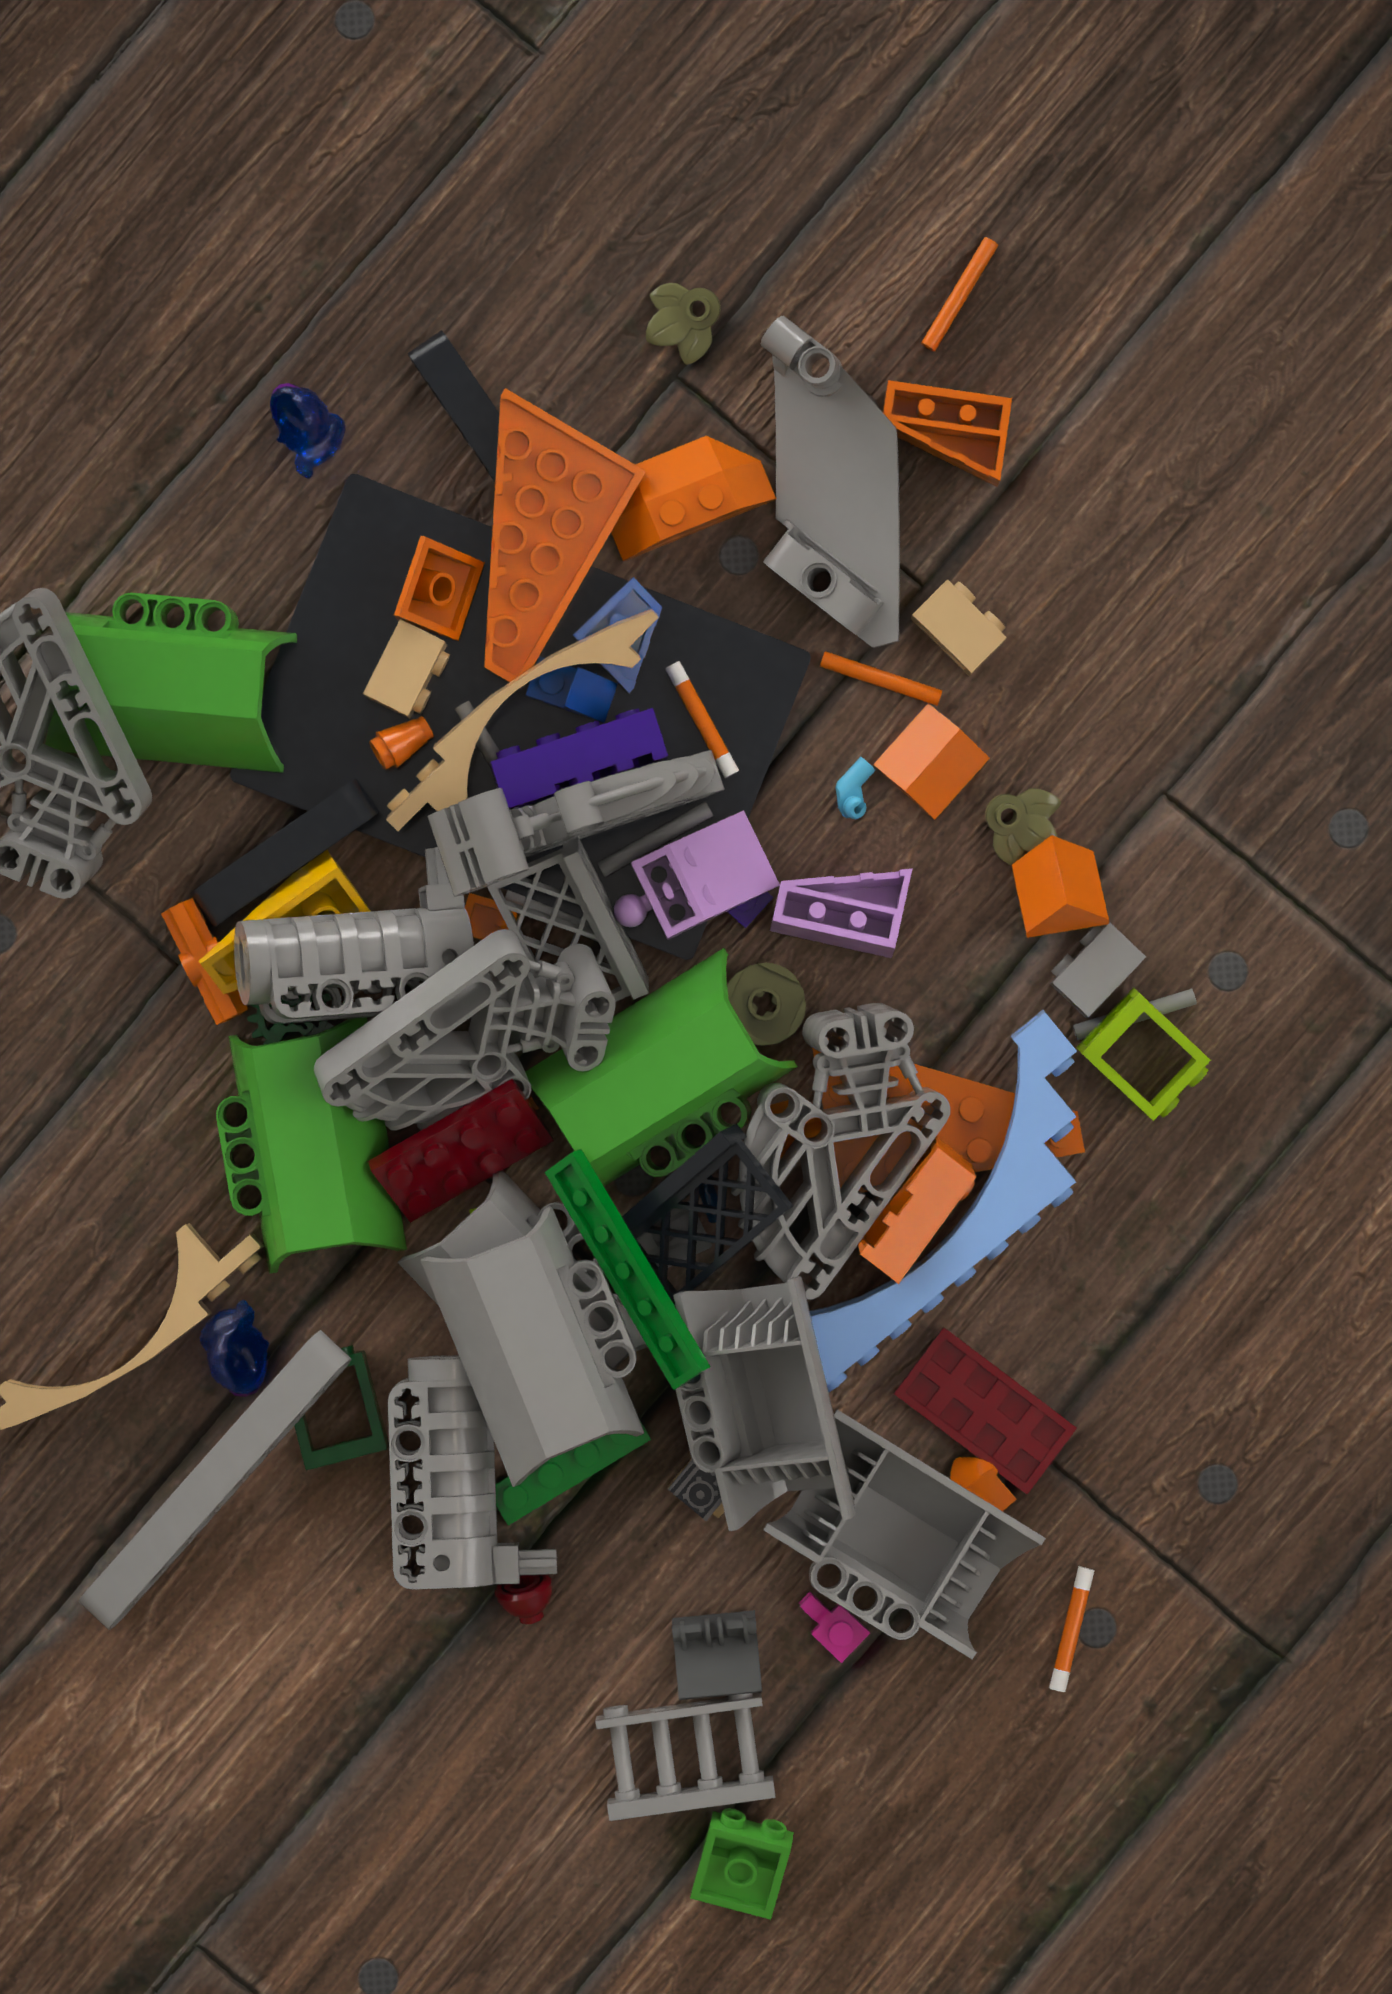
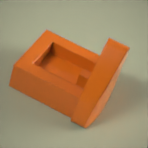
M469 893L465 909L469 915L473 938L483 940L497 930H509L494 900ZM512 911L517 921L518 913Z
M959 1457L953 1461L950 1479L999 1510L1004 1511L1017 1500L996 1476L998 1470L990 1462L976 1457Z

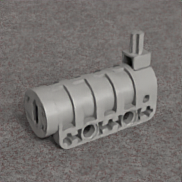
M438 847L425 849L428 885L418 889L420 908L238 921L234 935V962L237 986L242 1003L244 1005L259 1004L263 1017L274 1024L375 1017L395 1003V995H392L394 987L396 998L399 1000L406 995L405 985H408L413 990L420 985L419 981H426L473 947L472 927L467 910L464 908V895L454 897ZM339 987H340L341 990L343 991V992H342V996H344V1001H343L342 1005H341V996H340V993H339V991H338V988H339ZM380 989H383V995L378 1001L365 997L355 999V1002H353V995L359 991H364V994H377L381 992ZM323 990L331 996V1008L326 1006L322 1000ZM298 995H302L301 1003L295 1005V1007H289L288 1004L281 1003V998L285 1001L296 1000L299 998ZM311 995H312V1000H313L314 1006H315V1008H316V1011H314L313 1008L311 1007V1002H310V997H311Z
M444 1355L408 1358V1378L398 1382L391 1390L388 1398L393 1572L396 1581L407 1589L466 1588L493 1584H519L520 1575L557 1574L556 1549L519 1550V1542L497 1543L494 1439L460 1356ZM406 1388L411 1389L412 1396H419V1400L412 1406V1419L399 1422L398 1418L404 1419V1415H407L406 1401H399V1397L403 1395ZM408 1430L417 1433L421 1440L420 1448L417 1450H407L400 1442V1433ZM421 1459V1462L417 1461L416 1466L413 1467L414 1480L421 1481L422 1483L418 1485L414 1492V1502L406 1504L407 1499L410 1498V1487L408 1484H402V1481L405 1480L409 1473V1462ZM409 1515L417 1516L423 1522V1531L416 1534L409 1533L403 1527V1518ZM419 1545V1550L416 1551V1563L424 1567L421 1568L418 1575H413L412 1569L405 1566L411 1558L412 1547Z

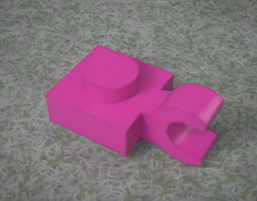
M811 1591L798 1602L800 1607L818 1623L811 1631V1634L841 1663L870 1634V1631L847 1609L837 1604L830 1611Z

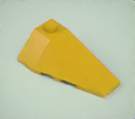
M326 850L294 872L242 921L370 912L371 910L335 859ZM235 928L199 960L202 967L223 994L238 990L234 962Z

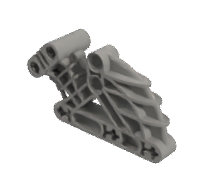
M37 588L0 613V676L2 674L17 705L12 720L0 696V788L15 782V791L12 792V814L7 820L10 830L0 838V874L20 882L31 872L27 883L28 886L32 887L41 877H44L39 890L57 898L66 899L77 894L99 871L103 862L102 845L112 834L111 829L116 823L128 825L135 822L149 808L152 802V793L60 600L49 589ZM31 607L32 609L40 608L42 615L41 613L33 614ZM48 626L51 627V629L44 634L40 632V629H42L43 631ZM23 642L33 661L27 679L14 654V651ZM68 684L70 686L77 685L80 691L77 689L70 690ZM85 703L88 704V705H86L84 708H82L81 710H78V708H77L78 705H79V708H80L83 704H85ZM55 708L79 758L43 744ZM85 718L92 719L98 725L117 764L118 771L111 770L104 764L86 727ZM12 749H18L25 755L26 764H20L15 761L11 753ZM121 779H124L125 783H123L122 781L117 786H115V784H117ZM23 780L51 792L39 791L30 801L32 806L26 809V792L23 791ZM123 798H124L125 800H130V799H132V800L134 801L135 805H134L132 802L125 804V802L123 801ZM91 808L104 812L109 816L108 821L105 824H100L95 832L87 828L96 819V812Z
M708 750L688 757L652 763L592 782H582L561 789L554 793V797L531 806L509 810L503 789L498 788L458 802V804L451 805L427 817L453 895L457 897L529 870L525 857L561 846L564 842L576 837L582 839L724 791L725 788L712 750Z
M507 929L497 930L321 1055L315 1062L314 1074L324 1100L332 1106H347L352 1109L353 1116L358 1121H369L376 1118L385 1120V1125L390 1130H399L412 1124H417V1127L423 1130L512 1078L528 1099L531 1094V1085L521 1061L514 1052L522 1050L525 1053L542 1048L545 1052L551 1053L556 1051L561 1045L567 1061L573 1069L583 1072L598 1066L605 1054L608 1041L605 1034L610 1033L608 1023H612L615 999L592 949L587 945L574 944L565 948L560 953L555 964L542 960L534 962L528 960L521 941L515 932ZM529 970H535V974L540 975L542 977L534 978L533 973L529 972ZM471 1017L469 1031H452ZM511 1030L518 1031L521 1035L519 1042L508 1045Z
M883 1003L857 1006L858 1011L850 1007L844 1008L845 1013L838 1010L818 1012L806 1019L802 1031L804 1040L810 1047L821 1052L816 1054L813 1059V1066L815 1068L812 1090L815 1091L813 1104L782 1083L766 1085L758 1095V1107L748 1126L747 1137L744 1139L745 1145L778 1187L800 1159L803 1183L790 1199L793 1207L757 1236L753 1242L757 1248L754 1259L757 1261L764 1259L767 1265L784 1283H787V1280L792 1277H797L802 1271L812 1277L809 1284L803 1282L807 1299L817 1298L826 1290L950 1116L951 1107L946 1097L933 1089L922 1087L916 1076L918 1071L910 1057V1048L907 1045L914 1033L912 1020L907 1014ZM885 1022H887V1023L889 1024V1027H888L887 1030H886V1028L884 1027ZM828 1031L832 1034L829 1040L825 1037ZM899 1066L904 1078L909 1079L914 1090L909 1095L887 1098V1088L898 1086L899 1082L898 1078L889 1076V1068ZM829 1075L840 1076L842 1084L832 1086L833 1091L838 1095H847L851 1105L820 1110L823 1092L827 1091ZM780 1093H786L789 1099L786 1110L779 1114H773L770 1108L773 1097ZM924 1101L931 1103V1106L934 1108L931 1115L925 1113L924 1109L921 1108ZM811 1118H819L822 1123L819 1134L812 1138H806L804 1134L805 1123ZM910 1118L923 1126L921 1131L908 1123ZM909 1131L912 1137L909 1148L886 1180L880 1185L872 1186L870 1175L897 1136ZM789 1134L795 1140L780 1159L784 1143ZM879 1135L840 1189L833 1142ZM740 1159L737 1181L746 1182L747 1167ZM861 1186L874 1195L872 1199L858 1191ZM732 1188L731 1194L734 1196L740 1195L742 1211H745L746 1190ZM755 1191V1213L769 1215L777 1208V1205L767 1193ZM807 1203L811 1230L799 1245L792 1236L789 1227ZM851 1203L861 1209L857 1217L847 1210L848 1205ZM740 1218L738 1223L741 1229H744V1218ZM753 1220V1227H755L760 1221ZM812 1254L825 1263L822 1268L809 1259Z

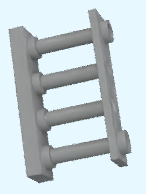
M761 1693L728 1695L727 1698L628 1711V1705L604 1708V1715L596 1716V1729L610 1728L618 1791H615V1798H609L607 1801L609 1821L776 1798L773 1775L764 1777V1771L759 1770L750 1708L763 1706ZM734 1710L743 1773L739 1774V1780L723 1782L722 1776L717 1774L709 1713ZM693 1716L701 1779L697 1780L698 1786L681 1788V1782H676L668 1719ZM651 1722L660 1785L656 1786L657 1792L640 1794L639 1788H635L626 1725Z

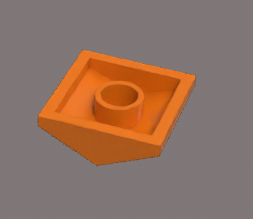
M928 703L873 766L935 820L990 757L959 727Z

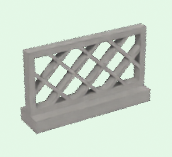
M579 837L564 842L562 849L527 863L529 870L487 886L508 929L518 935L528 960L538 962L543 951L560 956V953L564 950L563 948L546 943L551 928L554 925L575 932L570 946L578 943L580 935L598 940L601 948L596 960L601 971L615 975L620 984V987L611 990L615 1002L632 995L633 999L649 993V977L623 925L616 920L614 907ZM559 863L565 875L561 889L538 882L542 870ZM534 874L533 880H532V879H529V878H526V877H528V876ZM517 883L528 887L529 890L523 905H519L505 900L500 888ZM568 885H570L573 893L566 891ZM535 890L557 897L551 915L528 908ZM563 899L580 905L583 913L579 924L556 917ZM512 911H513V912H516V913H519V916H518V918H517V921H516V919H515V917H514ZM525 916L547 923L540 941L523 935L520 927ZM586 920L588 921L591 929L584 927ZM530 947L537 949L535 956L533 955ZM604 954L609 964L602 962ZM530 969V972L533 973L534 978L542 977L540 975L535 974V970Z

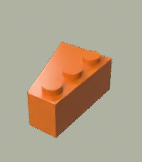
M888 380L883 413L897 428L898 438L998 487L1001 479L1012 398Z

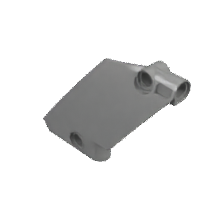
M780 316L767 329L760 344L772 354L776 420V519L786 526L788 530L763 563L872 648L899 642L900 509L897 428L843 369L840 360L832 352L788 318ZM819 359H828L830 363L828 372L823 377L814 378L811 373L813 364ZM823 571L829 572L831 576L830 586L825 591L816 592L813 587L815 576Z

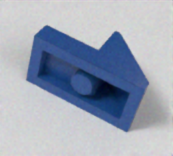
M539 656L536 664H538L545 658ZM567 666L550 671L531 680L526 697L605 724L618 683L583 668L577 667L576 669Z

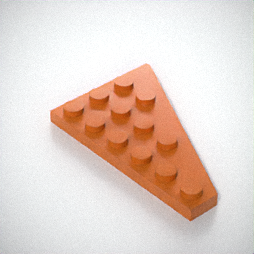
M506 388L500 395L484 667L511 682L534 666L646 471Z
M812 1048L813 1057H815L816 1054L821 1053L816 1049ZM914 1064L918 1071L916 1076L921 1086L928 1087L944 1095L951 1107L950 1116L937 1137L969 1161L973 1166L974 1172L993 1169L1005 1140L1013 1111L1015 1093ZM899 1066L889 1068V1076L898 1078L899 1082L898 1086L887 1088V1098L909 1095L914 1090L909 1079L904 1078ZM829 1075L827 1091L823 1092L822 1095L823 1109L851 1105L847 1095H838L833 1091L832 1086L842 1084L840 1076ZM927 1101L922 1103L921 1108L924 1109L925 1113L931 1115L934 1111L931 1103ZM1072 1110L1076 1118L1071 1121L1074 1128L1057 1142H1054L1051 1138L1045 1142L1056 1157L1085 1153L1078 1111ZM910 1118L908 1121L912 1126L920 1131L922 1130L923 1126L916 1123L915 1120ZM909 1131L897 1136L870 1175L872 1186L880 1185L886 1180L909 1148L912 1139ZM879 1135L833 1142L840 1189ZM862 1186L858 1190L861 1193L868 1192Z

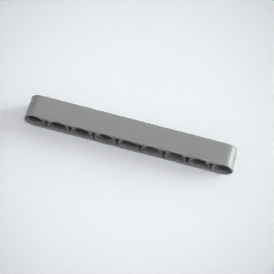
M320 1330L314 1334L81 1596L79 1602L108 1630L115 1627L343 1372L352 1359L323 1331Z

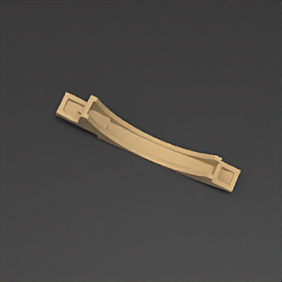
M653 609L618 621L551 654L490 695L434 744L433 749L443 760L438 763L435 759H432L416 776L421 782L410 793L405 788L402 789L388 803L387 807L391 812L387 815L386 820L399 831L427 802L436 811H440L468 799V772L476 743L493 713L509 696L529 681L562 667L577 664L604 663L633 668L641 658L630 646L659 618L658 614Z
M190 1223L185 1224L176 1232L179 1252L178 1276L173 1299L165 1319L149 1343L124 1366L105 1377L91 1382L63 1387L32 1385L13 1379L3 1382L0 1385V1395L6 1403L0 1407V1430L18 1425L86 1397L155 1358L212 1314L202 1300L207 1297L213 1302L230 1287L226 1279L236 1270L245 1274L262 1259L257 1253L264 1247L262 1242L255 1234H250L225 1257L220 1259Z

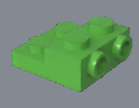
M724 1809L722 1813L713 1811L690 1899L771 1920L790 1855L794 1832L787 1831L786 1826L778 1820L766 1819L762 1824L746 1820L745 1814L736 1809Z

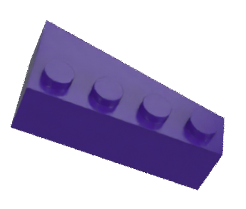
M639 708L616 715V720L600 725L599 721L587 723L576 727L577 733L563 738L560 737L559 733L548 735L535 740L536 747L521 751L518 745L496 752L497 759L491 761L489 766L496 788L503 789L509 810L554 797L555 792L582 782H592L610 775L665 761L668 753L654 709L651 708L641 712Z

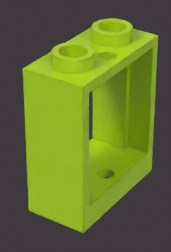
M1134 987L1076 1047L1082 1055L1153 1121L1159 1115L1162 1118L1167 1116L1179 1103L1177 1096L1187 1085L1194 1087L1204 1078L1208 1072V1068L1205 1066L1211 1061ZM1143 1012L1192 1056L1186 1065L1150 1102L1101 1058Z

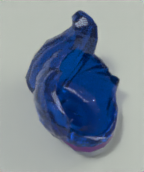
M285 383L278 385L273 390L270 399L272 418L279 430L277 442L285 444L289 450L296 453L294 462L296 471L303 477L310 479L313 476V469L329 461L341 448L346 431L345 422L337 414L329 413L327 406L318 395L308 388Z
M245 1300L239 1301L236 1308L224 1309L212 1316L206 1322L199 1337L201 1345L208 1351L207 1360L211 1375L215 1381L233 1395L247 1397L256 1393L263 1385L268 1365L267 1350L270 1344L268 1340L264 1339L262 1333L252 1325L254 1322V1310Z

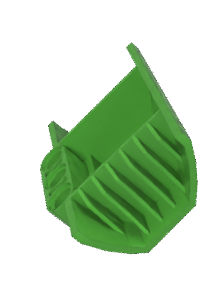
M125 593L114 602L113 616L65 612L136 759L284 772V764L281 763L275 753L261 719L265 656L280 644L297 643L296 633L238 628L239 622L235 611L222 602L209 599ZM141 603L144 610L142 619L135 624H129L126 619L128 608L133 604ZM175 607H182L185 614L184 621L178 627L170 628L167 624L168 613ZM215 611H223L226 617L225 625L218 631H210L208 628L209 616ZM68 684L70 690L77 689L80 691L77 685L70 686ZM85 703V704H83L80 708H79V705H78L77 708H78V710H81L82 708H84V707H85L86 705H88V704ZM55 708L47 730L45 745L62 752L77 753ZM85 718L86 727L100 756L113 757L96 722Z
M725 948L615 1015L612 1023H608L610 1033L605 1034L608 1041L602 1062L595 1068L583 1072L573 1069L569 1065L563 1049L525 1071L531 1085V1090L550 1112L573 1151L582 1149L603 1186L608 1185L640 1164L642 1169L653 1177H662L673 1172L720 1131L735 1125L729 1124L722 1119L721 1107L724 1103L732 1102L740 1108L741 1119L737 1124L742 1129L749 1123L752 1116V1108L747 1098L798 1067L794 1060L777 1061L767 1058L758 1052L728 999L726 965L729 954ZM690 1124H697L705 1130L706 1140L703 1145L694 1146L687 1140L686 1129ZM654 1146H662L669 1151L671 1156L669 1166L665 1168L658 1167L652 1162L651 1151Z
M367 1017L347 1019L316 1035L259 1046L242 1042L238 1035L228 1036L238 1096L225 1098L219 1104L216 1110V1120L230 1201L233 1208L240 1214L245 1216L259 1214L269 1274L277 1273L282 1261L295 1253L352 1244L381 1247L395 1251L407 1250L401 1210L371 1172L368 1163L372 1158L390 1149L385 1120L374 1118L369 1121H358L353 1116V1110L347 1106L338 1107L328 1104L322 1096L314 1074L316 1060L368 1022ZM236 1102L243 1104L248 1112L246 1122L239 1127L231 1125L226 1118L228 1107ZM240 1144L249 1145L255 1153L253 1163L246 1168L238 1166L233 1159V1152ZM247 1185L256 1186L262 1194L260 1204L254 1209L245 1207L240 1199V1193Z

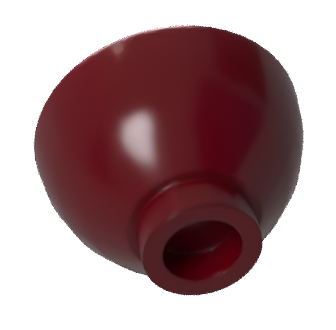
M549 1574L520 1575L519 1584H498L494 1591L497 1601L506 1612L512 1616L519 1617L520 1623L526 1625L534 1624L544 1617L543 1610L550 1601L552 1595L551 1576Z

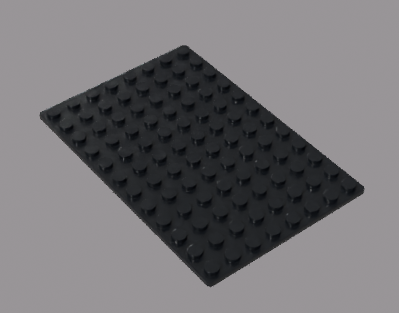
M351 474L348 476L286 631L287 633L297 634V643L281 644L263 689L261 719L275 753L281 763L284 764V772L232 768L230 773L232 781L309 811L356 778L380 812L357 828L356 831L425 857V849L437 847L427 817L437 811L428 802L399 831L386 820L387 815L391 812L387 805L402 789L405 788L410 793L421 782L416 776L432 759H435L438 763L443 760L433 747L435 743L462 721L455 709L467 701H470L475 709L490 695L509 683V681L484 667L492 527L361 475ZM420 536H425L481 560L485 564L459 641L426 631L446 642L447 647L444 652L450 654V657L439 677L434 674L432 675L426 687L427 690L431 691V695L422 713L419 714L414 711L411 719H408L366 698L363 692L399 622L395 618L394 613ZM591 566L540 656L547 658L551 654L577 642L578 640L573 634L621 589L628 580ZM644 587L662 606V610L650 638V644L638 672L634 689L627 693L600 663L570 666L576 669L577 667L583 668L618 683L605 723L616 720V715L639 708L641 712L653 708L668 753L665 761L709 750L665 670L668 666L680 661L739 769L737 773L724 778L717 765L725 788L724 791L580 839L613 907L616 901L623 895L635 894L640 897L645 895L631 863L605 877L597 862L705 801L714 816L651 852L743 810L747 818H749L809 666L811 656L808 651ZM529 681L500 705L485 725V728L499 751L518 745L521 751L536 747L535 740L556 733H559L560 737L563 738L577 733L576 727L596 720L526 697ZM423 716L429 724L434 738L428 740L425 745L398 768L392 766L385 770L374 755L369 741L377 737L376 732ZM477 745L475 746L468 772V798L497 789L490 766ZM563 845L525 857L526 861L530 863L563 848ZM559 863L542 870L538 882L561 889L565 875ZM656 867L651 872V878L653 881L661 883L666 880L667 872L662 867ZM532 874V875H530V876H528V877H526V878H529V879H532V880H533L534 874ZM517 883L502 887L525 897L529 890L528 887ZM568 885L566 891L573 893L570 885ZM537 890L534 891L532 900L550 907H554L557 899L555 896ZM562 900L559 908L560 911L581 918L583 911L580 905ZM678 904L673 905L669 910V915L674 920H681L686 913L684 907ZM653 909L647 912L645 920L636 927H623L628 937L684 960H690L695 955L708 921L667 940Z

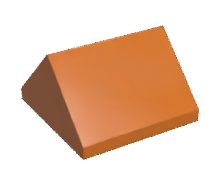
M420 536L394 613L397 621L402 619L420 629L459 641L485 562L428 537Z
M1051 835L1012 864V872L1027 938L1109 924L1094 851Z

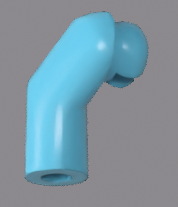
M862 757L837 781L835 787L839 811L844 817L855 820L861 818L867 808L863 800L861 786L876 771Z

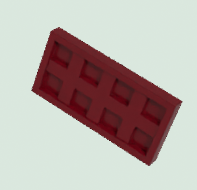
M512 1078L372 1158L368 1163L371 1172L411 1223L490 1178L494 1173L504 1170L554 1140L548 1127Z
M942 1327L893 1392L894 1395L976 1457L993 1464L1000 1475L1025 1494L1030 1492L1077 1429L1072 1423L944 1327Z

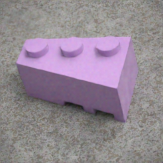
M901 869L898 872L873 874V872L860 873V875L834 878V876L781 881L770 931L892 958L912 869Z

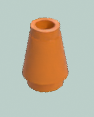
M420 716L376 732L377 737L370 740L369 744L381 766L387 770L392 766L398 768L425 745L428 740L434 738V734L425 718Z

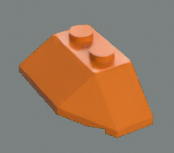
M706 435L635 464L646 472L612 529L611 534L624 562L776 500L761 460Z

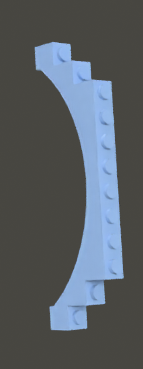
M1041 1010L1011 1035L1014 1042L1018 1045L1017 1083L1013 1111L1003 1146L992 1172L972 1206L953 1230L924 1258L909 1269L899 1284L891 1280L861 1296L830 1307L810 1311L828 1392L834 1390L847 1378L844 1371L855 1362L862 1366L871 1360L880 1351L876 1345L887 1336L894 1340L903 1334L912 1325L908 1319L920 1309L927 1313L936 1307L944 1299L941 1292L954 1283L959 1287L976 1273L973 1266L986 1256L990 1261L1002 1253L1009 1246L1005 1241L1017 1230L1024 1234L1041 1220V1217L1038 1215L1041 1210L1050 1203L1055 1208L1073 1194V1190L1070 1187L1076 1183L1075 1179L1045 1142L1050 1138L1057 1142L1074 1128L1071 1121L1076 1118V1115L1045 1077L1050 1073L1057 1077L1066 1071L1075 1062L1071 1056L1077 1050L1044 1010Z

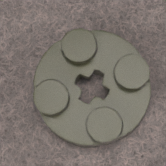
M767 962L750 965L736 973L727 985L729 1002L754 1045L778 1044L792 1036L800 1027L806 1011L804 990L796 976L788 969ZM765 992L773 995L771 1002L777 1006L775 1012L767 1011L764 1016L756 1014L757 1006L752 1003L755 996L762 998Z

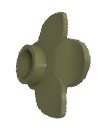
M668 283L659 286L650 293L651 301L659 311L648 323L646 340L648 343L657 346H673L677 344L684 364H692L699 360L712 345L711 326L717 322L720 316V301L711 290L706 288L688 290L678 283ZM696 301H701L705 305V313L701 317L693 313L692 308Z
M1037 788L1027 789L1018 796L1000 794L994 797L987 805L985 819L990 829L994 831L993 848L997 856L1004 862L1012 865L1023 856L1025 850L1031 851L1051 835L1057 837L1052 823L1047 819L1059 808L1061 801L1054 794ZM1011 808L1013 810L1012 819L1008 822H1002L1001 813L1005 809Z

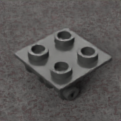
M755 1610L672 1618L679 1700L762 1692Z

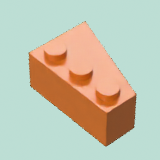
M936 1136L859 1242L860 1255L899 1284L957 1203L964 1200L972 1191L976 1178L972 1164Z

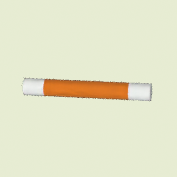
M680 661L668 666L665 670L708 749L712 750L714 759L724 778L737 773L739 769Z
M1078 1566L1049 1686L1052 1690L1066 1691L1095 1571L1093 1569Z

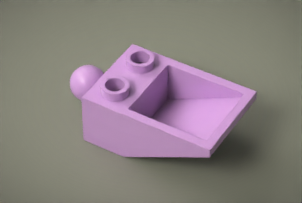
M743 810L631 862V866L645 895L640 897L635 894L621 896L614 905V916L621 925L636 927L645 920L647 912L653 909L667 940L780 886ZM656 867H662L667 872L666 880L661 883H657L651 878V872ZM678 904L684 907L686 913L681 920H674L670 917L669 910L673 905Z

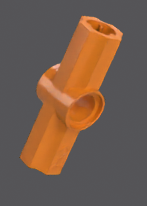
M194 898L183 901L161 913L180 951L178 956L193 986L198 987L216 1025H220L250 1010L248 1005L242 1003L238 990L223 994L200 964L199 960L220 941L216 936L213 937L207 921L204 919L200 907Z

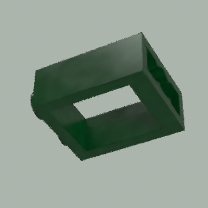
M353 1345L341 1348L352 1359L348 1366H355L372 1434L314 1449L304 1414L294 1427L306 1471L389 1448L365 1350L355 1352Z

